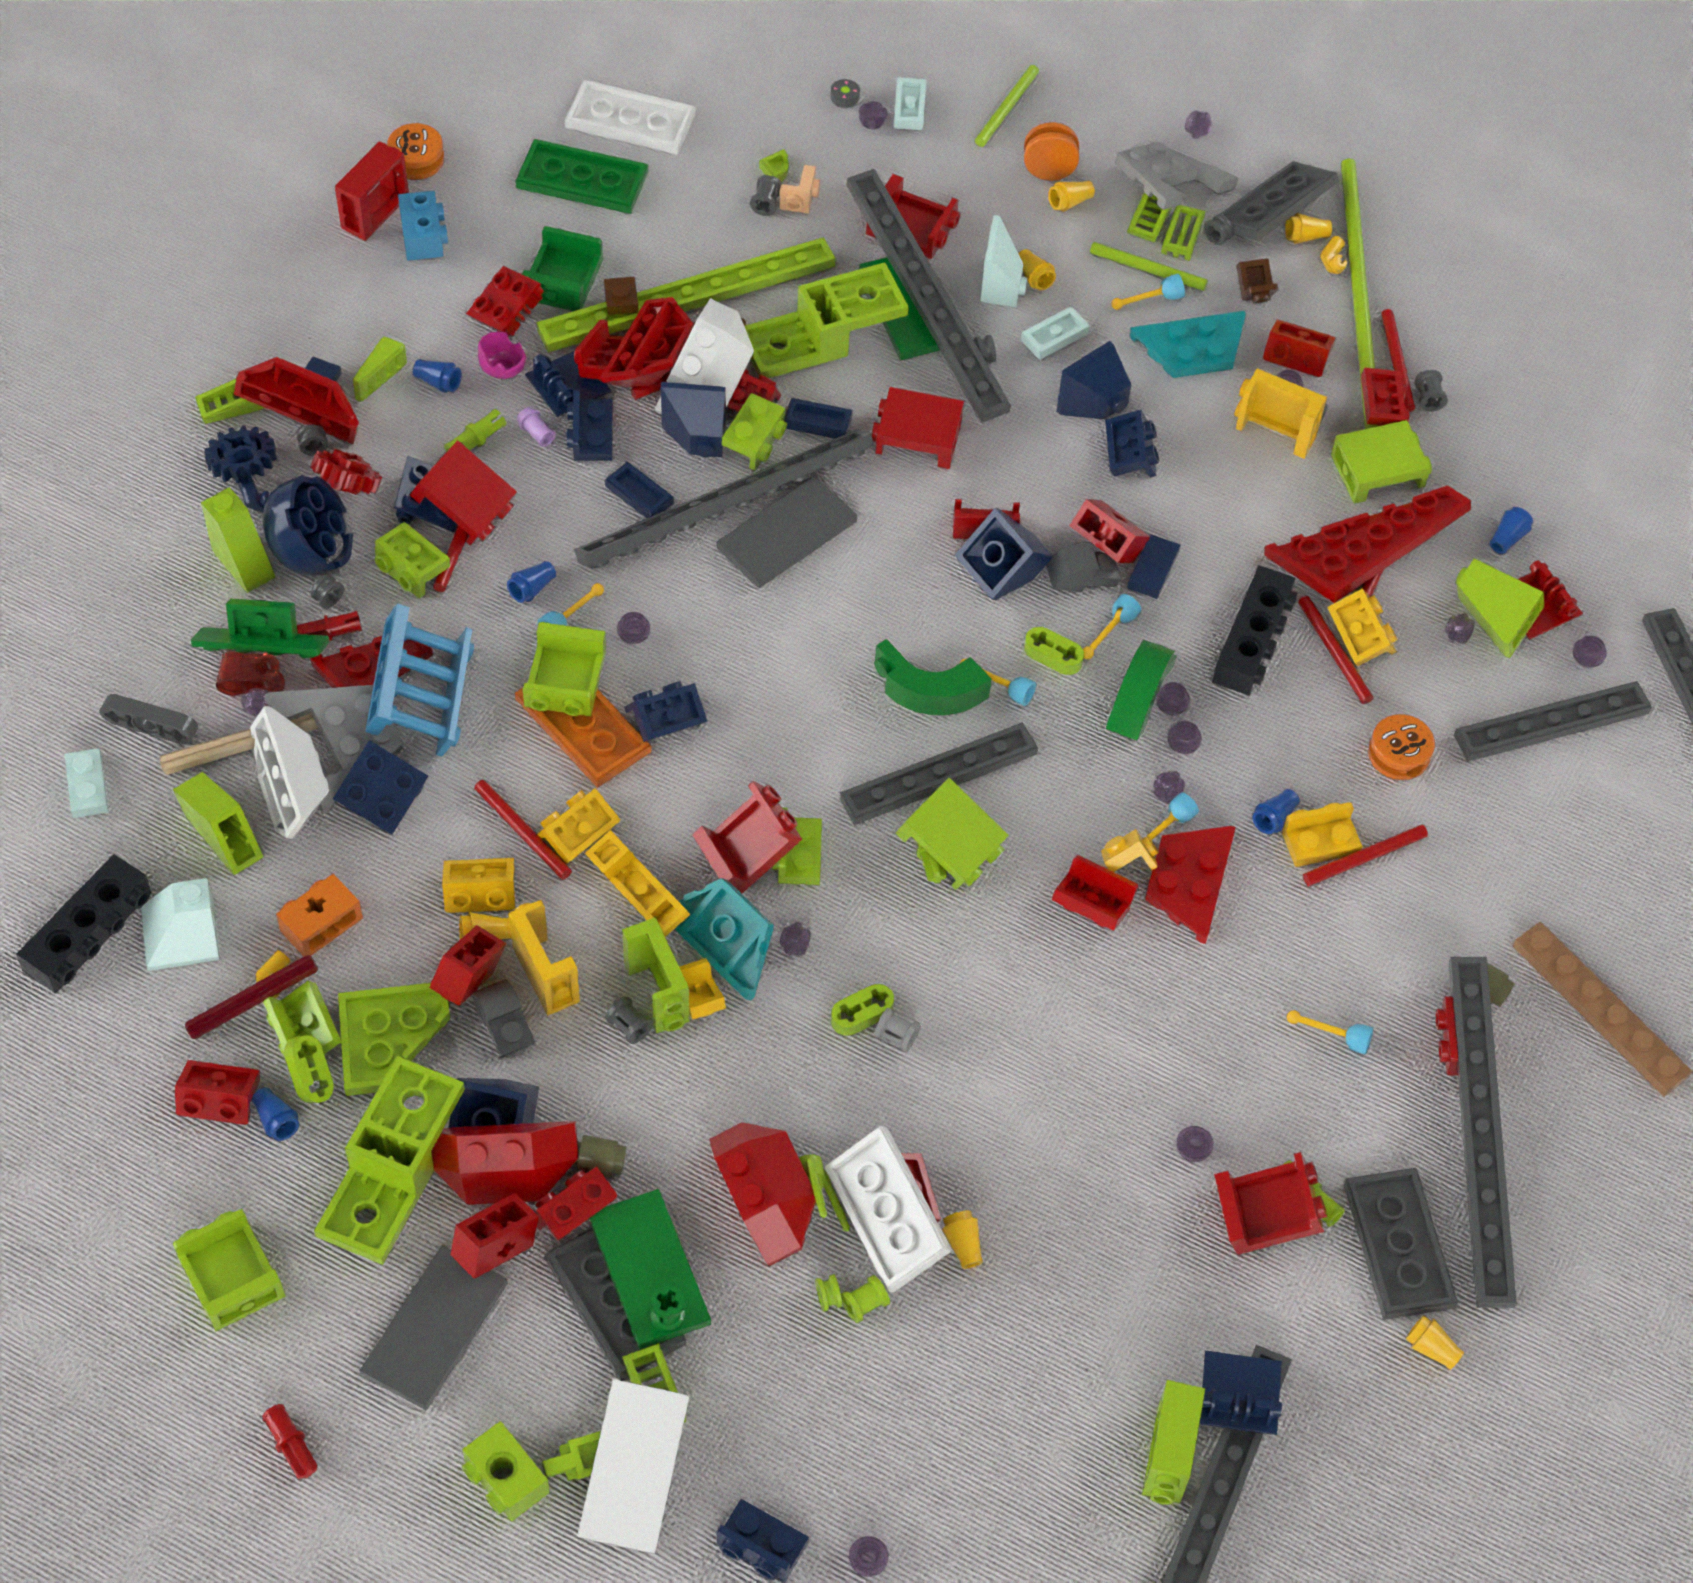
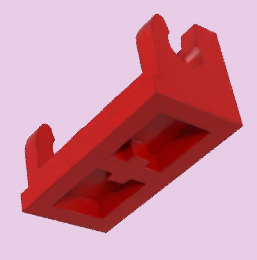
M955 499L953 539H969L993 510L961 508L962 499ZM1013 502L1012 511H1002L1020 524V502Z

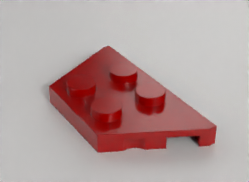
M1234 826L1162 835L1155 859L1158 867L1152 870L1146 892V901L1155 908L1163 910L1168 915V918L1178 926L1182 923L1197 934L1196 940L1203 944H1206L1236 829Z

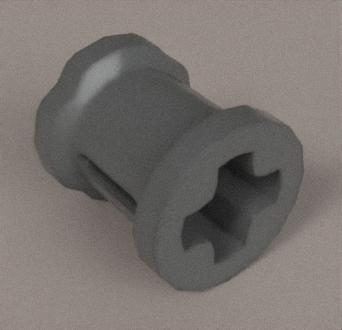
M763 175L758 178L757 192L750 201V207L757 214L769 216L775 213L777 207L776 198L780 195L782 185L778 178L769 175Z
M1437 370L1420 372L1414 381L1415 387L1420 391L1421 395L1419 405L1424 411L1433 412L1440 410L1448 402L1447 395L1442 391L1441 387L1442 375Z
M626 996L615 1002L606 1013V1021L620 1028L626 1034V1040L630 1044H636L641 1041L653 1026V1020L649 1016H643L632 1006V1000Z

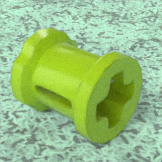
M875 1275L868 1277L867 1283L850 1293L844 1291L841 1293L842 1304L855 1323L863 1321V1316L878 1306L886 1307L890 1305L889 1295L884 1285Z

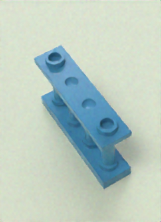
M397 603L384 624L365 732L378 736L386 725L391 726L394 723L438 738L436 755L442 757L450 746H456L461 733V728L457 726L466 667L474 651V644L470 643L473 629L466 627L456 641L413 627L412 623L408 621L410 608ZM409 639L452 654L450 668L407 654V650L403 649L404 641ZM405 667L447 681L446 695L443 696L402 682V678L398 677L399 669ZM400 695L442 709L441 724L398 711L397 706L393 705L394 697Z

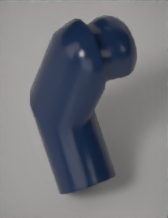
M242 478L238 485L245 506L263 513L269 492L266 490L262 494L258 493L254 479L249 482L247 478Z

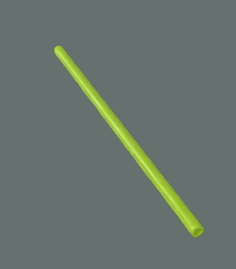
M1348 158L1341 162L1361 382V373L1364 367L1375 368L1356 162ZM1361 383V393H1362V404H1363V415H1364V426H1365V429L1373 428V427H1378V425H1369V424H1366V415H1365V407H1364V399H1363V391H1362V383Z

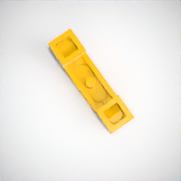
M611 830L585 852L587 857L646 920L656 917L665 937L690 915L681 903L666 890Z

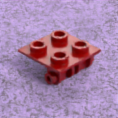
M503 266L493 276L492 281L482 294L475 299L466 314L498 330L497 332H505L508 337H513L514 333L521 326L516 319L523 323L526 320L520 311L530 315L531 311L529 309L533 310L538 302L542 300L541 294L544 290L540 287L541 284Z
M1540 560L1530 565L1531 573L1518 578V580L1544 592V608L1526 634L1529 640L1583 615V612L1577 606V600L1567 593L1565 585L1559 584L1560 579L1553 577V574L1548 569V565L1541 563Z

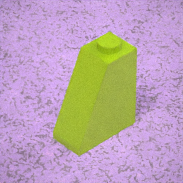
M228 487L202 501L201 506L212 551L245 592L249 593L274 579V571L248 508L234 491Z
M1474 558L1468 568L1463 567L1456 578L1455 584L1457 585L1458 598L1503 655L1511 658L1543 610L1544 592Z
M201 772L173 789L186 818L233 875L238 874L264 857L240 804L205 773Z

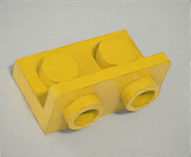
M1362 588L1327 607L1357 666L1387 651L1391 655L1397 652L1393 642L1398 639L1389 623L1383 624L1379 614L1384 611L1375 595L1370 597Z
M596 788L587 795L582 790L566 802L569 806L567 811L561 815L554 811L540 822L544 829L537 835L541 839L545 837L566 864L621 821Z
M1351 802L1342 804L1330 803L1323 808L1309 811L1301 809L1286 817L1282 835L1295 868L1342 858L1362 849L1363 846L1351 820L1354 810Z
M514 858L444 861L442 877L444 911L446 913L514 910Z

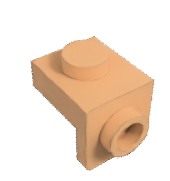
M804 165L799 186L781 185L780 209L809 214L813 197L818 198L821 181L816 179V166Z

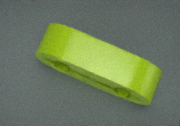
M1034 627L1027 632L1024 651L1031 659L1064 675H1073L1081 670L1084 650L1080 645L1044 627ZM1040 640L1045 642V644H1040L1039 647L1034 645V643H1039ZM1069 655L1074 657V659L1070 658L1068 661L1063 660V658H1067Z
M874 984L834 1004L831 1011L832 1028L838 1034L850 1036L878 1023L887 1008L893 1010L894 994L892 990L883 984ZM876 997L879 1001L884 1000V1006L880 1007L877 1003L872 1004V998ZM845 1012L847 1016L853 1015V1022H849L847 1019L841 1020V1013Z
M310 1035L291 1038L285 1045L284 1055L298 1097L306 1103L325 1102L332 1095L334 1085L319 1040ZM302 1046H307L309 1053L299 1058L297 1051H300ZM313 1081H319L320 1087L316 1089V1092H310L309 1086L314 1084Z

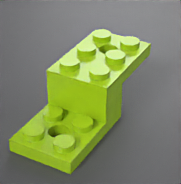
M885 262L798 286L796 312L744 326L754 349L751 362L758 376L762 375L772 378L847 357L850 331L907 316L908 305ZM863 294H869L870 296H873L875 298L867 300L861 298L860 296ZM774 343H781L786 347L777 349L772 347L771 345H773Z
M397 1056L345 1147L349 1169L314 1230L316 1238L381 1265L384 1264L434 1172L431 1150L465 1090L464 1082ZM413 1096L421 1097L424 1100L423 1105L418 1109L410 1110L404 1106V1102ZM364 1209H371L377 1213L373 1221L369 1223L358 1222L356 1216Z

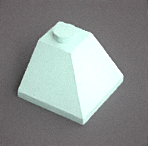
M994 215L984 262L980 302L1017 308L1019 295L1025 296L1027 277H1022L1023 262L1001 217Z
M208 878L171 883L142 906L147 971L220 960L214 900Z

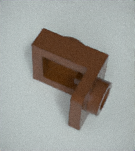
M1269 258L1243 261L1236 265L1242 301L1252 300L1253 303H1264L1271 300V297L1279 290L1278 283L1273 284Z
M635 276L604 279L605 302L608 315L639 313Z

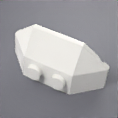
M710 298L699 315L667 382L726 387L727 407L754 353L739 312ZM661 396L655 407V411L661 413Z
M264 706L250 727L251 737L255 738L254 756L257 776L275 831L286 839H293L329 792L328 781L324 777L319 762V754L314 748L311 736L272 707Z

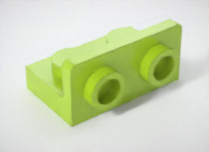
M406 522L401 523L375 540V563L382 572L392 576L404 590L410 591L419 599L425 595V583L450 567V558Z
M782 807L783 810L788 811L787 807ZM794 817L798 823L795 828L802 840L772 867V870H779L778 884L820 885L822 818Z

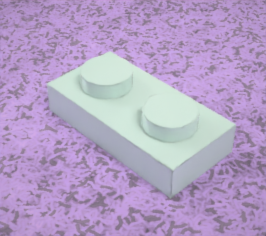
M897 77L894 128L923 130L926 79Z
M1069 307L1023 331L1021 341L1041 360L1088 335L1090 325L1072 307Z
M100 749L66 753L65 763L73 818L108 813Z

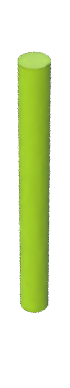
M1030 65L986 123L975 138V143L978 146L984 147L1038 75L1039 69L1037 66Z
M1093 242L1090 248L1091 254L1162 278L1179 274L1184 285L1201 291H1205L1208 279L1097 242Z

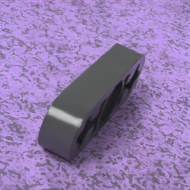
M117 694L107 695L99 710L100 715L111 724L179 744H190L198 730L197 722L186 714Z

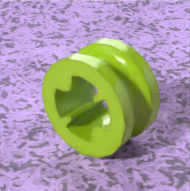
M834 1274L829 1275L826 1281L816 1278V1292L822 1311H828L832 1305L836 1306V1308H841L842 1298L836 1276Z

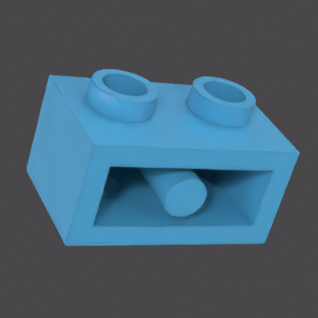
M435 190L398 194L407 261L444 257L442 244H448L446 225H440L439 221H445L443 203H436Z

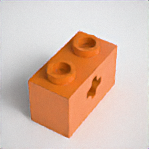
M334 873L324 880L315 882L309 891L296 900L288 901L276 913L280 932L303 957L306 955L312 956L363 919L360 901Z

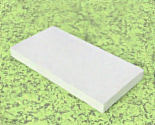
M583 80L564 122L565 128L678 155L695 117L696 106Z
M879 1126L824 1167L887 1291L894 1293L952 1251L887 1127Z
M613 1379L577 1538L655 1554L689 1395Z

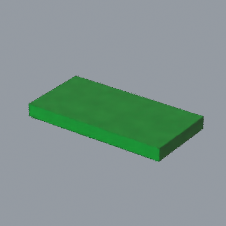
M534 139L515 183L517 189L631 214L649 172V166L641 162Z
M888 258L859 264V269L885 262L908 305L907 316L882 322L900 361L940 351Z
M659 1189L606 1206L589 1219L639 1350L711 1325V1317ZM668 1284L678 1287L685 1299V1318L683 1324L672 1332H664L655 1328L650 1317L652 1293L656 1288Z

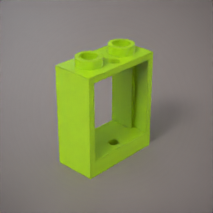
M1166 1380L1157 1407L1142 1495L1149 1496L1152 1501L1158 1504L1171 1505L1174 1502L1180 1504L1191 1475L1205 1388Z

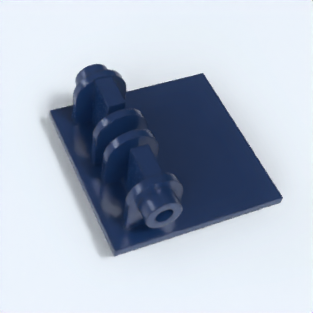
M575 351L553 361L549 357L539 354L533 359V370L525 373L527 379L556 417L567 413V401H573V390H580L581 399H597L612 392L607 383H603L598 379L582 378L579 376L578 365L574 361Z
M407 456L394 508L397 509L396 516L398 517V522L410 524L417 517L455 532L457 524L425 497L419 504L410 496L416 485L433 466Z
M369 740L334 795L333 800L393 835L414 799L421 793L424 783L429 776Z
M1205 1350L1202 1388H1205L1199 1425L1277 1435L1278 1418L1281 1417L1282 1402H1279L1282 1361Z

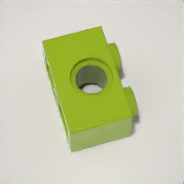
M501 1421L462 1449L465 1461L462 1469L474 1485L480 1482L488 1491L485 1498L492 1509L498 1515L504 1512L511 1522L550 1493L548 1479ZM500 1468H509L513 1471L511 1476L506 1479L500 1480L493 1477L494 1472Z

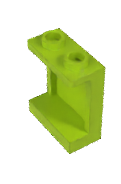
M1407 420L1336 435L1331 457L1354 504L1365 502L1369 489L1414 480L1418 488L1426 486L1428 476L1432 472L1431 461L1428 456L1424 455L1420 447L1419 437L1416 432L1412 431Z
M539 622L536 632L537 647L528 683H524L523 686L524 707L537 711L564 712L571 716H591L607 651L605 631Z
M950 778L895 832L904 842L910 837L915 839L955 878L956 881L951 885L955 890L963 883L970 887L983 873L979 866L985 860L992 864L1005 850L1000 844L1009 836Z
M656 917L622 929L624 966L629 976L650 969L659 989V992L652 995L653 1027L656 1033L663 1031L672 1032L680 1029L685 1023L690 1022L689 987Z
M243 1209L235 1212H225L219 1215L214 1222L200 1229L188 1230L178 1240L173 1242L176 1255L215 1332L286 1297L281 1281L275 1269H272Z

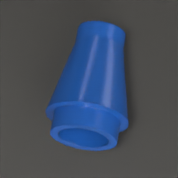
M418 359L413 366L414 377L425 381L443 393L456 391L461 383V369L456 367L453 362Z
M1512 507L1511 510H1506L1493 538L1489 542L1490 547L1499 554H1505L1509 548L1532 530V516L1520 507Z
M544 561L541 564L514 572L511 575V579L507 581V589L512 598L517 602H530L556 577V570L550 562Z
M1285 789L1282 793L1257 805L1252 816L1256 828L1264 834L1280 832L1284 827L1286 817L1292 814L1293 810L1300 803L1298 795L1291 789Z
M268 1087L261 1088L255 1092L252 1102L256 1106L266 1135L277 1141H283L293 1136L299 1128L298 1113Z

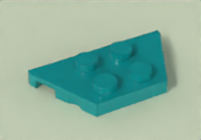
M1245 311L1136 326L1130 328L1129 336L1133 342L1139 340L1148 349L1147 354L1155 362L1160 363L1163 369L1173 378L1231 370L1234 366L1246 313Z
M720 878L707 884L703 890H694L683 895L684 898L679 900V902L690 915L675 930L703 958H706L710 965L745 1000L752 1001L756 994L774 925L728 880Z

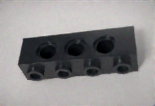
M1258 565L1216 663L1212 683L1250 696L1254 684L1261 685L1267 669L1266 666H1263L1264 660L1271 661L1277 646V642L1273 640L1275 634L1282 635L1288 617L1283 616L1285 610L1292 611L1298 595L1297 592L1293 591L1295 577Z
M113 854L16 953L22 971L53 993H56L63 985L69 984L76 976L77 970L87 960L94 958L99 953L102 944L112 934L118 933L123 928L126 919L136 909L142 908L148 901L152 892L147 876ZM111 898H117V899L114 900V901L106 902L107 900H109V899H111ZM87 923H93L92 925H90V926H88V927H82L83 925H85V924H87ZM63 948H69L64 952L57 953L59 950Z

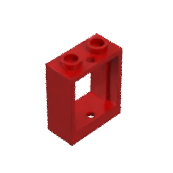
M379 141L335 185L341 229L366 241L399 207L398 194L409 193L404 153L399 149Z

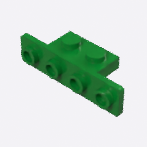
M230 598L226 603L228 629L202 627L191 638L192 647H203L206 651H217L220 649H232L237 653L260 651L267 652V654L272 656H279L285 653L299 654L302 658H313L320 655L329 644V636L297 633L295 603Z

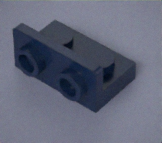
M573 390V401H567V420H573V429H567V448H573L574 461H612L613 399H581L580 390Z
M1141 409L1105 420L1109 466L1113 476H1120L1143 468L1150 478L1157 476L1155 464L1159 463V455L1155 445H1153V439L1157 438L1153 421L1147 420Z
M681 681L663 686V693L654 696L652 690H648L632 696L634 702L624 706L626 713L634 712L643 742L708 722L695 683L682 686Z
M740 1499L726 1524L720 1525L717 1530V1544L720 1545L719 1548L725 1555L737 1561L743 1558L754 1564V1569L763 1577L769 1580L778 1578L783 1582H786L809 1543L807 1535L743 1499Z

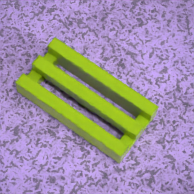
M1183 205L1176 206L1162 245L1161 254L1167 255L1169 251L1173 252L1172 257L1178 258L1181 254L1185 255L1184 260L1190 261L1206 211ZM1181 213H1184L1186 216L1177 243L1173 244L1171 241ZM1192 216H1195L1197 219L1188 246L1185 247L1183 243Z

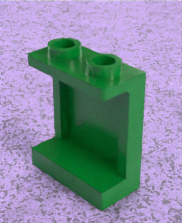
M544 226L542 230V245L530 271L523 270L522 275L541 284L540 287L544 292L541 294L542 300L538 303L569 311L582 309L603 261L602 240L590 235Z

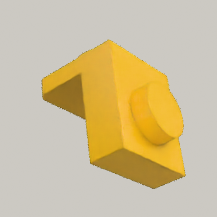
M1137 829L1123 837L1116 836L1106 843L1105 848L1101 850L1104 864L1113 872L1139 856L1143 857L1151 870L1158 867L1155 860V855L1158 854L1157 848L1148 836L1142 838Z
M706 958L679 966L689 987V1015L692 1020L726 1009L724 996L712 978L710 963Z

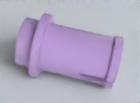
M527 407L518 414L519 428L523 431L526 430L538 442L539 446L546 447L552 443L556 433L540 418L538 410Z

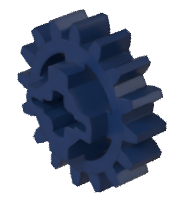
M242 425L240 431H235L231 427L226 435L219 432L217 433L218 440H209V448L204 450L208 471H212L214 478L222 475L223 482H227L231 478H234L236 483H240L242 478H247L249 482L253 481V475L264 476L263 469H272V461L277 460L274 439L269 438L267 431L259 433V428L256 426L250 431L246 429V425Z

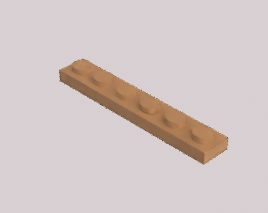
M1541 921L1515 939L1513 947L1663 1097L1690 1077L1693 1071Z

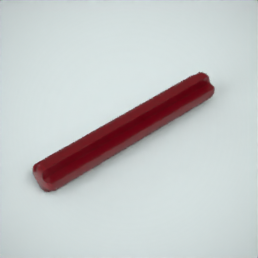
M311 955L300 958L190 1019L184 1024L186 1031L192 1039L201 1037L262 1003L266 998L273 997L316 973L318 966Z

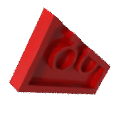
M382 636L373 638L372 643L353 648L352 645L339 648V653L326 657L320 654L310 658L311 665L332 688L374 685ZM409 639L404 641L403 649L407 650V654L424 660L433 656L432 647ZM402 667L401 669H399L398 677L404 675L411 669Z

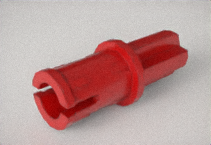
M357 610L329 618L327 615H324V619L297 625L298 634L329 636L330 641H333V637L362 631Z
M284 1404L272 1406L263 1413L262 1420L266 1423L277 1442L275 1448L278 1453L284 1454L298 1479H307L317 1471L318 1465L303 1441L305 1434L303 1431L296 1429L285 1410Z

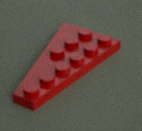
M1447 485L1414 496L1410 503L1398 507L1394 503L1384 506L1382 512L1371 516L1366 512L1321 527V532L1304 537L1303 534L1291 537V542L1277 546L1276 543L1264 546V556L1335 603L1469 512L1472 500Z

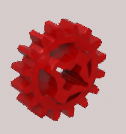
M334 449L333 453L323 450V452L317 451L310 466L313 472L321 474L320 477L328 482L333 489L349 492L354 495H359L360 491L366 494H370V492L375 494L382 480V476L379 475L380 473L372 470L373 467L365 462L363 457L338 449Z

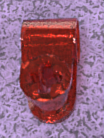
M231 651L224 653L221 657L216 688L221 693L229 696L248 695L265 697L267 693L283 691L285 679L282 673L279 672L280 663L275 656L271 654H249ZM267 662L270 664L271 669H268Z

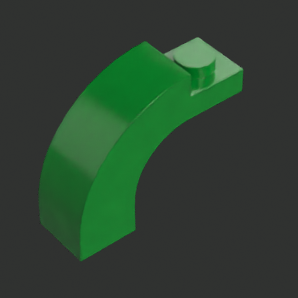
M887 639L876 645L874 665L877 672L883 678H886L885 694L897 704L909 710L927 715H951L972 709L989 698L992 679L971 657L949 670L928 672L910 664Z
M1147 640L1141 642L1117 694L1106 726L1107 730L1134 740L1140 738L1144 733L1159 689L1165 677L1174 667L1177 655H1174V650Z

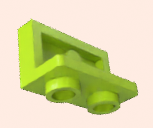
M751 393L723 435L722 446L749 457V468L755 471L761 461L765 463L769 459L773 449L772 444L776 439L781 440L786 431L787 423L784 422L785 408Z
M307 980L282 1000L268 997L263 1001L268 1013L266 1015L271 1027L275 1029L280 1041L279 1049L284 1057L285 1045L295 1036H314L319 1040L324 1055L341 1043V1039L316 983ZM302 1046V1049L297 1051L299 1058L309 1053L307 1046Z

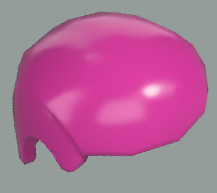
M490 332L481 337L478 344L479 366L489 376L498 379H510L524 369L526 354L522 349V345L520 342L513 344L509 340L507 333Z

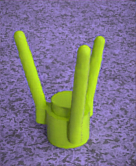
M815 1154L799 1157L812 1184L820 1216L822 1218L827 1217L826 1205L821 1190L824 1187L843 1230L848 1232L850 1230L849 1223L831 1184V1180L826 1170H824L822 1158Z

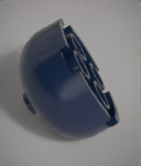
M300 475L280 484L271 492L264 505L262 526L270 550L286 568L301 575L316 576L344 566L352 555L353 534H346V524L343 518V514L347 513L346 508L338 494L326 481L318 476L310 478ZM341 535L343 540L342 551L336 559L327 564L325 558L336 553V543L333 537Z

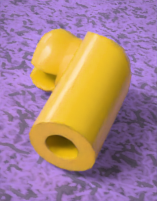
M1333 236L1320 253V258L1326 270L1331 274H1340L1347 266V261H1342L1343 255L1339 254L1345 246V241L1339 236Z
M277 950L256 972V983L286 967L291 962L290 959L282 951ZM280 993L274 995L272 998L276 999Z

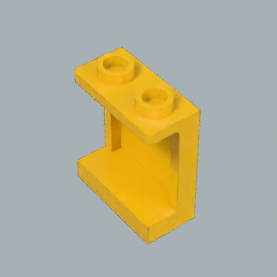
M1257 368L1251 379L1245 378L1241 385L1238 396L1243 398L1240 399L1234 412V416L1238 417L1236 430L1242 432L1246 423L1252 421L1294 438L1297 441L1293 454L1305 459L1317 438L1327 397Z
M538 900L534 903H524L514 911L509 912L513 950L547 1016L579 1003L578 971L572 956L551 964L540 944L548 940L543 902Z

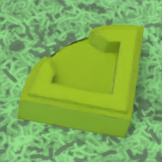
M785 149L759 160V168L765 175L774 176L781 182L784 181L789 171L788 154Z

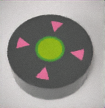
M841 79L834 82L831 86V101L843 108L856 105L860 99L859 85L849 79Z

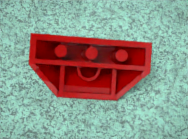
M673 297L651 299L644 302L600 378L603 383L626 388L649 387L654 385L674 367L694 327V323Z
M279 357L242 370L237 374L234 395L305 425H320L324 428L325 433L354 444L359 421L342 386L338 382Z
M576 1121L443 1128L431 1150L434 1171L467 1205L495 1204L513 1193H516L524 1202L539 1201L549 1193L579 1157Z
M741 1122L710 1138L709 1141L714 1159L738 1211L767 1265L771 1266L802 1250L805 1242L804 1237L810 1224L816 1200L812 1184L787 1132Z

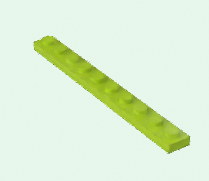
M822 237L637 292L638 308L640 311L646 300L673 297L683 311L686 312L706 306L710 298L719 302L835 267L836 258L825 238ZM606 302L536 322L537 332L549 353L581 343L600 319L607 320L609 334L629 329L638 313L608 315Z

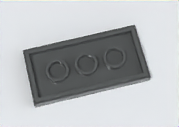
M1292 161L1220 214L1230 220L1234 227V235L1259 241L1339 182L1338 175L1333 171Z
M813 476L717 541V549L756 587L761 588L856 523L857 514L822 481Z
M1417 1168L1346 1178L1344 1188L1383 1320L1456 1308L1458 1301Z
M591 1228L549 1251L544 1256L547 1264L618 1380L622 1381L629 1377L623 1362V1356L639 1351ZM684 1335L659 1343L664 1357L686 1345ZM654 1362L637 1367L636 1371L638 1372Z
M442 1245L359 1370L361 1376L427 1411L508 1284L507 1279L491 1270L474 1279L451 1256V1249Z

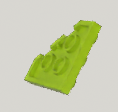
M431 983L338 993L344 1090L346 1096L376 1093L397 1056L412 1061L450 1020L449 1001L429 988Z

